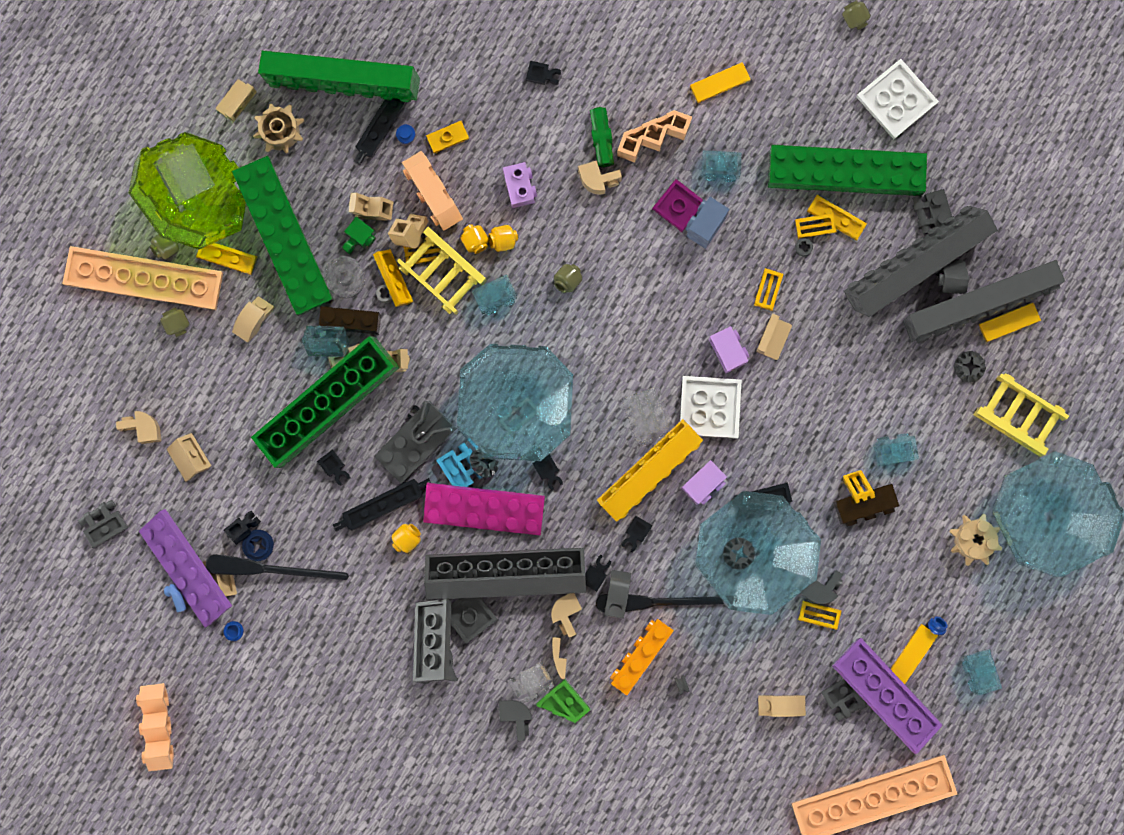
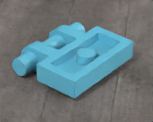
M463 443L458 446L462 452L460 455L457 456L451 450L436 461L453 486L469 487L474 484L470 476L476 474L479 480L483 477L479 476L472 467L466 471L461 461L466 459L471 466L470 455L473 452L471 448L468 449L466 444Z

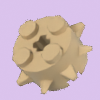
M269 104V109L264 111L262 116H255L254 118L258 122V132L253 137L263 138L266 143V152L274 149L283 150L285 153H288V148L292 147L297 141L303 140L299 135V125L304 122V119L294 118L292 105L290 104L284 109Z
M982 514L979 519L973 521L966 515H963V524L958 529H950L949 531L955 537V546L951 549V552H959L964 556L967 566L974 560L979 559L988 565L989 556L994 551L1002 550L997 535L1001 529L1000 527H993L987 522L985 514ZM975 537H979V544L973 542Z

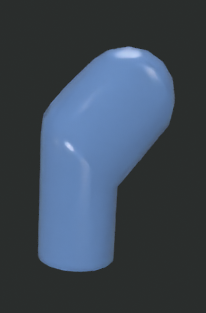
M174 584L166 586L164 594L167 597H172L176 611H184L186 605L177 586Z

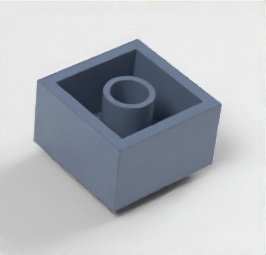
M709 197L707 201L703 200L697 209V217L692 216L686 228L688 231L686 237L705 249L727 218L730 210L712 197Z

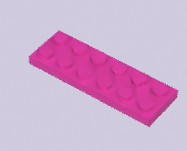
M427 483L423 522L541 536L545 496Z

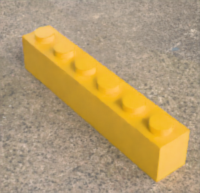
M682 419L603 493L597 501L616 522L624 518L634 505H638L648 492L653 491L663 478L668 477L677 465L682 464L688 454L697 450L703 439Z

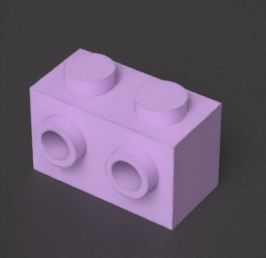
M525 162L503 167L512 208L535 203L534 198L537 197L536 188L531 186L529 180L533 179L531 168H527Z
M730 326L709 337L708 340L726 374L748 363V351L745 347H741L739 343L741 339L736 329L733 330Z
M710 460L681 489L696 505L700 502L704 505L711 498L710 493L714 489L718 492L726 484L724 480L727 477Z

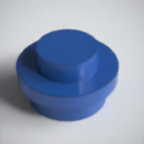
M401 125L396 131V137L403 144L411 143L415 138V130L410 125Z
M936 616L928 621L929 629L933 634L944 635L946 633L948 625L944 619Z
M231 621L225 625L223 632L228 640L237 641L243 636L244 629L239 622Z

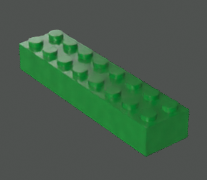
M263 50L261 51L258 69L259 75L272 88L285 86L291 90H299V88L306 89L309 92L322 90L328 94L341 92L347 96H355V94L362 95L365 98L378 96L384 100L397 98L403 102L417 101L420 77L413 66Z
M771 145L769 150L768 188L922 196L926 192L927 153Z
M267 155L233 170L234 178L296 315L300 316L333 301L332 294L270 157Z
M369 336L251 438L274 468H282L400 367L377 338Z

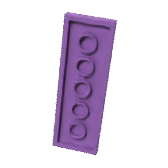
M166 509L156 514L139 530V533L205 628L232 607Z
M858 638L832 665L914 754H917L943 726L862 638Z

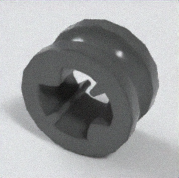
M807 238L800 239L795 245L796 253L802 257L808 256L813 250V243ZM801 243H805L806 246H809V249L806 250L807 252H803V249H799V246L802 245Z
M684 675L680 679L674 678L680 695L684 691L690 692Z

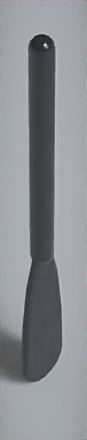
M219 554L211 555L206 560V568L212 574L255 575L273 573L347 580L349 578L346 572L265 565L254 560Z
M602 594L596 600V608L602 613H605L608 594ZM628 594L625 612L643 610L654 606L736 604L738 598L736 596L652 598Z

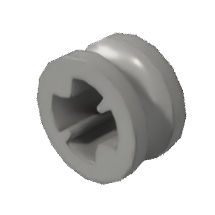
M381 285L376 290V296L379 301L388 303L392 300V297L390 295L388 298H381V290L384 289L385 291L388 289L386 285Z

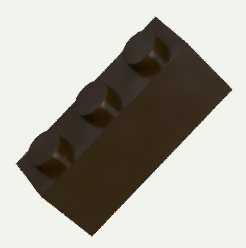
M320 307L318 326L321 329L379 335L381 314L379 312Z
M893 484L873 489L875 498L871 499L868 496L866 501L859 499L860 502L856 503L853 497L850 496L833 502L840 525L845 523L846 527L857 524V519L865 518V521L877 518L876 514L883 512L884 515L896 512L895 508L900 505Z

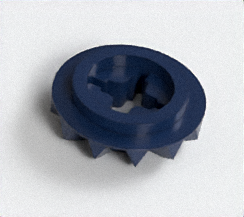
M264 530L251 531L252 533L243 539L242 542L244 554L254 561L267 559L273 553L274 542L272 536ZM261 540V544L266 549H258L255 552V546L251 541L259 542Z

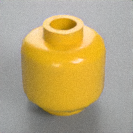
M470 224L463 229L464 233L460 239L469 253L479 254L488 248L489 238L482 226Z
M509 225L494 227L491 233L488 234L489 245L497 252L513 249L515 242L518 241V234Z
M402 524L391 536L392 546L398 552L410 553L420 543L421 533L413 524Z

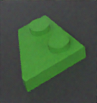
M566 679L536 703L537 707L549 710L553 714L565 717L574 723L591 710Z

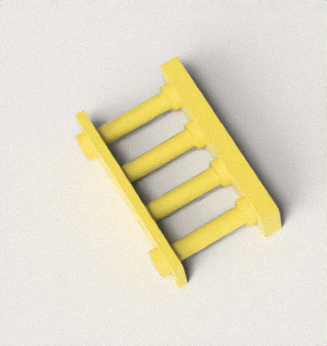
M427 227L423 231L426 236L425 242L406 263L400 258L397 260L400 264L399 269L406 276L410 273L443 303L441 307L446 312L457 314L458 311L454 306L474 284L477 285L479 283L483 286L487 279L433 230ZM436 245L441 249L439 251L440 254L418 276L411 268L431 246ZM450 257L455 262L453 264L454 267L433 289L425 281L445 259ZM464 270L469 274L468 280L447 302L440 293L459 272L462 273Z
M1006 373L998 375L996 380L1000 381L1001 384L987 407L984 406L983 408L981 406L977 408L973 415L1039 457L1045 456L1049 450L1044 446L1046 438L1058 419L1064 421L1068 419L1069 415L1065 413L1066 411L1062 407L1051 405L1016 383L1015 378ZM1009 387L1018 394L1004 417L999 418L994 415V409ZM1024 398H1027L1035 403L1022 426L1015 428L1011 425V419ZM1043 408L1052 415L1038 438L1033 439L1028 436L1027 431Z

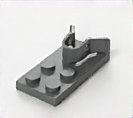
M424 401L419 411L374 456L401 484L457 429L431 401Z
M449 599L415 603L413 682L428 684L432 681H458L453 669V656L450 650L451 600Z

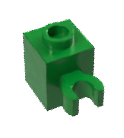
M355 217L344 231L350 239L342 248L350 255L357 244L364 249L366 246L370 247L376 240V237H374L376 233L362 220Z

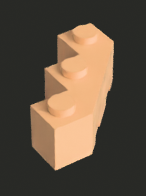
M673 110L658 119L655 118L642 124L640 127L624 132L617 150V157L635 163L641 145L660 152L666 134L685 140L692 116Z
M422 151L402 162L405 167L403 170L405 177L408 181L412 179L419 191L416 194L421 203L425 202L433 214L430 217L435 226L439 225L445 231L463 220L452 198H450L446 188Z
M165 684L140 686V693L136 696L137 706L141 707L143 713L142 723L139 724V733L144 736L146 742L145 751L142 752V762L146 764L148 772L172 769L174 752L173 745H170V734H172L171 720L168 716L167 706H169V700Z

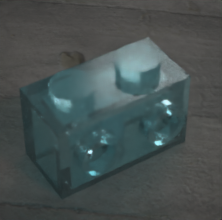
M703 150L701 177L705 178L706 181H716V178H721L725 182H735L741 175L742 153Z
M507 274L472 290L482 315L485 313L491 315L497 311L498 307L503 305L508 307L514 304V300L517 299Z
M307 326L302 338V343L308 356L345 357L350 343L344 327Z
M908 433L897 435V439L892 440L889 437L878 438V442L873 444L877 467L919 459L915 436H909Z
M984 649L963 656L962 666L965 673L968 672L970 680H968V685L971 692H974L975 695H982L1002 689L990 649Z

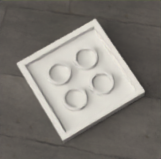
M902 59L892 65L856 96L893 140L939 102Z
M683 376L680 421L684 419L702 437L738 439L742 380Z

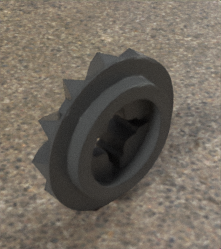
M973 351L963 352L955 360V372L961 380L975 382L984 376L986 370L985 360L979 353ZM970 360L972 361V365L978 367L972 369L971 372L969 371L968 367L963 366L965 364H969Z
M482 447L475 449L471 453V467L479 476L485 478L492 477L499 469L497 467L499 461L494 459L495 455L490 454V449L485 450Z
M734 538L725 545L723 557L731 568L741 570L749 567L754 561V547L748 540ZM742 548V553L747 557H739L735 562L736 554L731 550L739 551Z

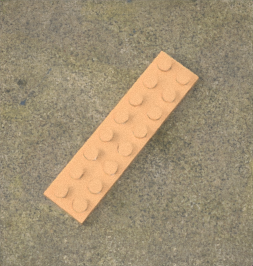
M70 246L62 284L216 310L223 272Z
M941 755L791 804L801 835H831L957 795V791L945 755Z

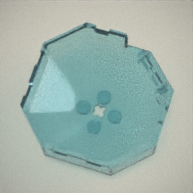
M489 344L460 369L458 430L484 459L542 461L570 436L573 374L547 346H538L537 348L526 347V345L498 346V344ZM512 407H520L521 414L519 416L517 414L512 415Z
M1056 451L1004 475L992 511L1017 564L1053 577H1063L1078 568H1082L1103 556L1113 553L1124 521V510L1119 506L1111 484L1108 482L1102 483L1094 465ZM1052 510V514L1055 515V518L1050 519V521H1047V517L1044 515V513Z
M742 491L699 525L694 566L729 610L772 615L817 580L821 539L811 529L801 513L795 512L783 496ZM734 538L748 540L756 548V552L760 553L749 567L741 570L728 566L723 557L725 545ZM742 548L739 551L731 550L736 554L735 562L739 557H747L742 553Z

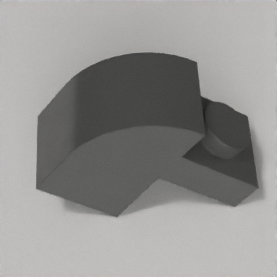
M617 570L611 571L605 616L624 619L631 573Z
M835 570L825 585L810 577L799 594L815 604L830 603L838 597L832 590H837L842 584L843 580H841L843 574Z
M518 700L499 701L500 722L516 721L517 741H524L525 736H529V724H525L524 720H532L531 711L524 703Z

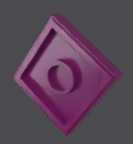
M675 179L652 210L683 233L691 217L697 215V209L703 199Z

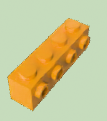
M659 619L649 622L645 628L648 632L644 637L639 636L633 645L636 647L632 654L628 652L621 661L624 663L620 670L616 668L610 676V679H612L611 684L625 695L629 694L674 631Z

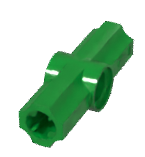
M597 107L590 110L591 135L593 137V147H595L598 167L604 168L614 165L611 128L608 125L606 108Z

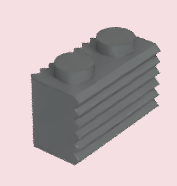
M955 259L935 272L936 276H938V285L942 287L943 293L965 294L967 292L969 275L965 260Z

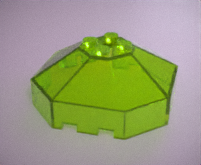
M183 132L175 139L171 140L168 138L158 142L152 148L147 146L141 149L134 162L128 193L160 237L199 250L242 230L246 202L241 191L235 186L236 180L232 173L233 170L239 167L234 160L229 161L225 153L227 151L223 145ZM179 205H183V208L186 210L180 212L178 208Z

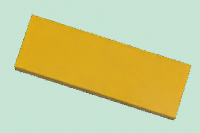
M742 62L690 85V88L697 103H700L750 81V77Z
M816 195L807 210L813 216L834 213L836 229L856 241L867 223L819 195ZM824 218L820 220L824 222H830L831 218Z
M202 239L196 258L252 275L258 258L255 255Z
M391 250L374 253L373 256L395 306L399 307L412 303V297Z
M1034 303L983 322L979 324V327L987 343L1037 323L1041 319Z
M920 624L890 668L904 684H906L938 637V635L933 634L923 624Z

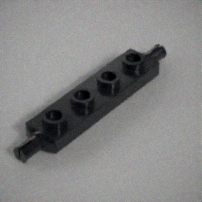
M397 98L383 101L355 146L359 153L353 161L360 166L366 156L374 157L407 102L400 101Z
M428 478L420 483L415 479L409 480L343 512V520L333 524L335 531L337 532L345 527L353 531L423 497L422 490L426 488V483H431L430 479Z

